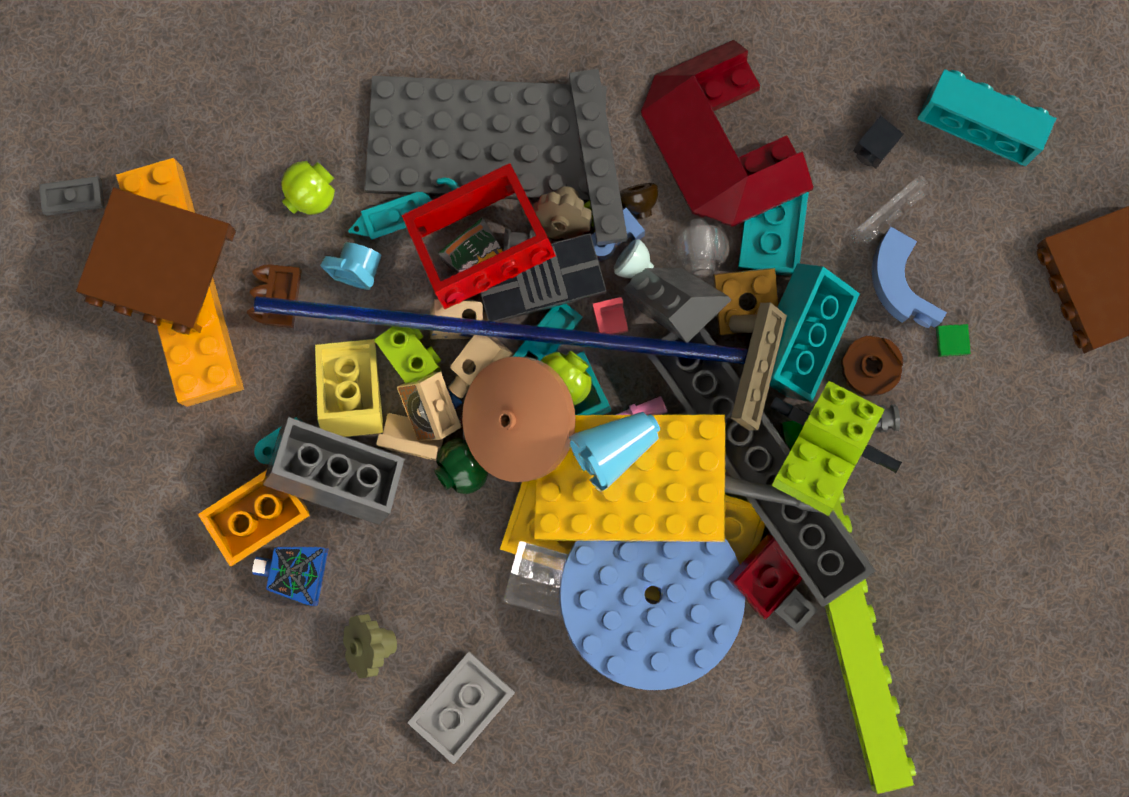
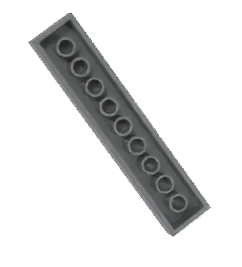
M703 327L688 343L670 332L645 350L689 415H725V467L730 475L736 479L772 486L791 449L764 411L758 430H747L731 419L741 378L706 328ZM746 497L822 607L876 572V569L834 510L828 516L822 513L802 510L795 506Z

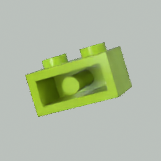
M402 319L374 339L376 344L405 383L417 382L433 372H440L441 370L437 365L441 361L439 356L431 346L425 349L420 339L424 336L414 322L408 326L406 321Z

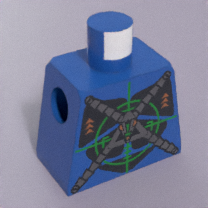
M275 547L272 559L255 558L252 573L253 575L268 577L266 590L306 605L318 606L329 549L322 547Z

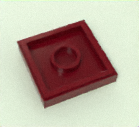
M768 534L727 579L745 597V600L759 617L766 620L803 578L775 538Z

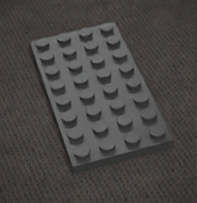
M372 76L365 180L366 193L410 195L416 192H424L429 196H442L452 190L448 185L437 184L436 180L438 178H450L461 187L511 163L529 200H539L541 195L556 192L558 188L566 186L575 189L583 202L589 201L570 84ZM602 86V92H603V98H604V104H605V110H606V90H607V86ZM514 193V194H512V195H510V196H508V197H506V198H504V199H518V198H517L516 194Z

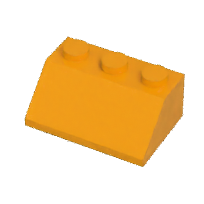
M267 470L198 514L231 567L310 516L302 498L263 485Z

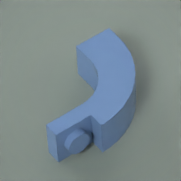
M890 227L882 237L873 257L872 280L876 294L885 309L903 323L910 315L915 316L913 320L919 325L926 328L930 326L935 328L942 322L947 312L917 296L910 289L905 278V264L917 241Z

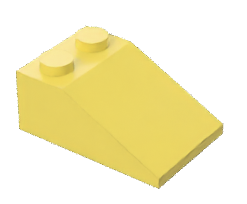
M374 339L315 345L319 427L343 437L383 433L376 342Z

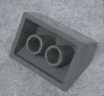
M645 268L642 272L633 276L631 282L623 288L643 314L686 343L731 301L729 296L682 268Z

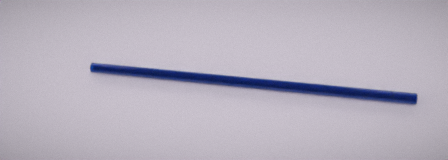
M256 296L254 301L255 312L745 364L748 349L288 299Z

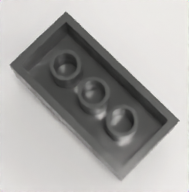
M288 417L279 430L263 485L380 525L391 513L405 458Z

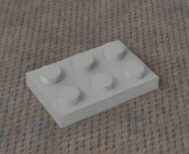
M469 651L408 721V724L451 763L455 764L514 695L515 691Z

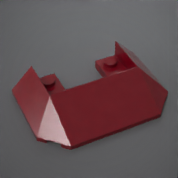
M735 40L655 75L641 110V116L691 213L703 218L706 216L719 220L722 224L731 227L812 191L814 188L803 151L796 153L787 135L740 157L734 151L714 111L760 90V84L747 62L748 50Z

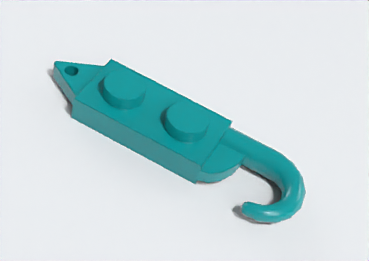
M443 177L436 180L437 184L448 185L452 191L459 188L457 182L450 178ZM416 192L361 211L362 215L348 232L368 236L372 240L407 228L401 215L432 201V199L424 192ZM355 226L359 227L358 232L354 230Z

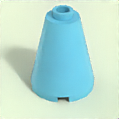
M640 412L574 433L569 436L571 440L570 447L582 470H587L591 476L594 475V477L589 479L598 491L603 492L659 439L657 432L660 431V426L653 415L647 416L644 412Z

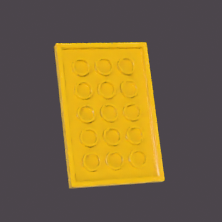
M575 415L574 433L631 415ZM653 415L660 426V431L657 432L659 439L603 492L598 491L589 479L594 477V475L591 476L587 470H582L570 447L563 461L552 472L536 479L535 540L725 542V415Z

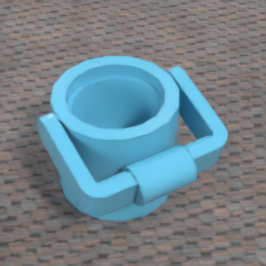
M346 242L344 243L340 258L325 256L320 266L336 281L370 290L374 284V277L381 254L365 246Z

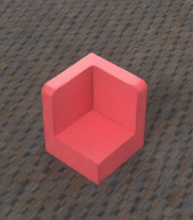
M622 297L593 304L592 311L599 339L628 332Z

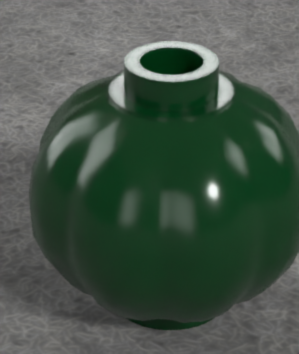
M454 438L447 441L440 448L436 458L439 467L434 469V472L446 490L452 487L457 493L470 494L479 490L484 485L489 473L476 461L466 440Z

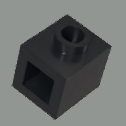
M880 115L857 143L853 151L857 154L856 157L861 163L877 169L904 133Z

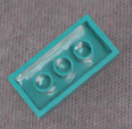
M944 69L931 87L917 119L1026 167L1043 151L1057 118L1049 115V112L1041 107H1030L1021 103V100L1016 96L998 93L986 83H975L966 79L965 75L959 71Z
M797 263L778 305V309L786 314L787 317L769 385L786 397L811 403L860 295L859 292L823 266Z

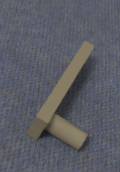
M771 302L760 303L757 314L733 315L729 321V327L733 333H752L731 419L747 430L759 429L787 317L786 314Z

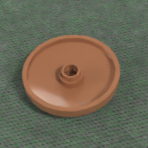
M506 357L494 361L475 377L465 397L462 419L465 439L476 461L491 475L509 482L536 480L552 472L568 453L571 441L569 436L573 435L575 431L574 404L563 379L547 364L529 357Z

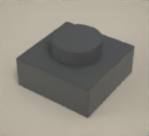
M793 589L773 612L798 633L818 609L801 593Z

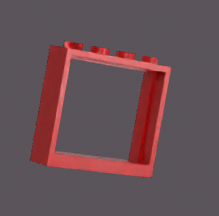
M511 163L401 215L433 290L444 309L459 304L480 292L487 291L491 287L509 278L516 277L518 274L536 265L543 264V262L556 256ZM515 193L536 236L441 281L423 241V237Z

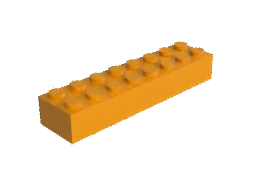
M175 158L116 174L120 190L195 213L183 167ZM213 277L197 320V324L202 327L201 333L190 331L189 335L172 330V324L163 321L160 326H157L177 401L186 407L244 390Z

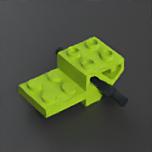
M828 381L810 414L778 397H775L770 407L803 425L772 486L830 516L861 456L894 473H897L902 463L868 444L885 409L831 381Z

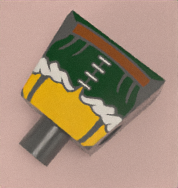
M481 218L438 252L441 261L457 274L503 251L487 223Z

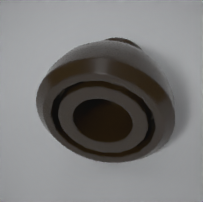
M643 183L621 190L622 207L624 209L627 208L630 213L634 214L635 219L652 216L651 209L658 199V185Z

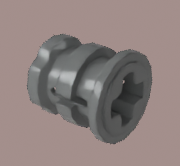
M891 404L889 408H886L884 405H880L879 407L885 410L875 430H878L880 433L887 432L888 429L899 431L900 413L898 406Z

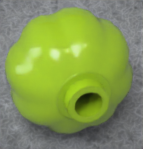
M307 161L294 163L284 172L281 187L285 196L282 203L294 214L298 210L309 215L322 213L331 205L334 199L335 189L329 185L334 180V177L319 162L314 166Z
M569 351L567 355L553 352L540 360L550 366L563 379L571 394L574 406L581 403L588 396L592 380L591 376L586 372L589 365L582 358Z

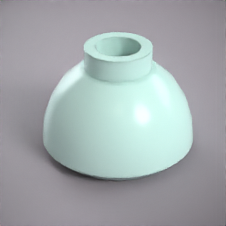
M640 239L633 240L618 257L614 265V273L618 276L633 278V276L642 272L645 268L654 267L650 262L649 251Z

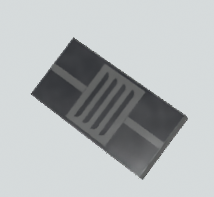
M591 234L552 243L551 246L555 252V257L518 274L516 277L509 278L487 291L481 292L489 325L606 293Z

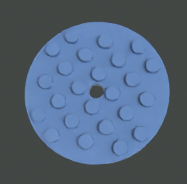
M726 539L725 542L576 541L564 563L559 589L560 611L568 637L581 657L601 675L616 683L636 689H671L686 685L702 677L714 668L727 654L737 637L743 619L745 597L727 579L740 565L733 549ZM649 586L657 587L660 591V601L656 604H650L645 599V590Z

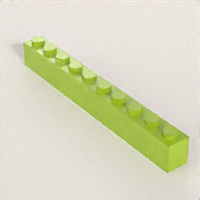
M842 491L833 510L849 533H852L850 518L848 515L843 514L841 503L845 502ZM864 579L827 604L825 609L872 791L880 794L913 786L912 776H916V771L911 757L907 758L904 746L908 745V740L903 726L899 727L896 715L900 714V709L896 697L891 696L888 684L892 683L891 674L888 666H883L880 654L884 653V648L880 636L874 633L872 623H876V617L872 605H867L864 593L868 592L866 579Z

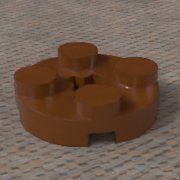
M861 337L847 348L841 360L842 374L846 383L855 392L866 397L887 393L899 383L902 376V354L898 347L886 338ZM866 359L879 361L880 365L877 366L878 373L874 374V372H868L865 369L867 366Z

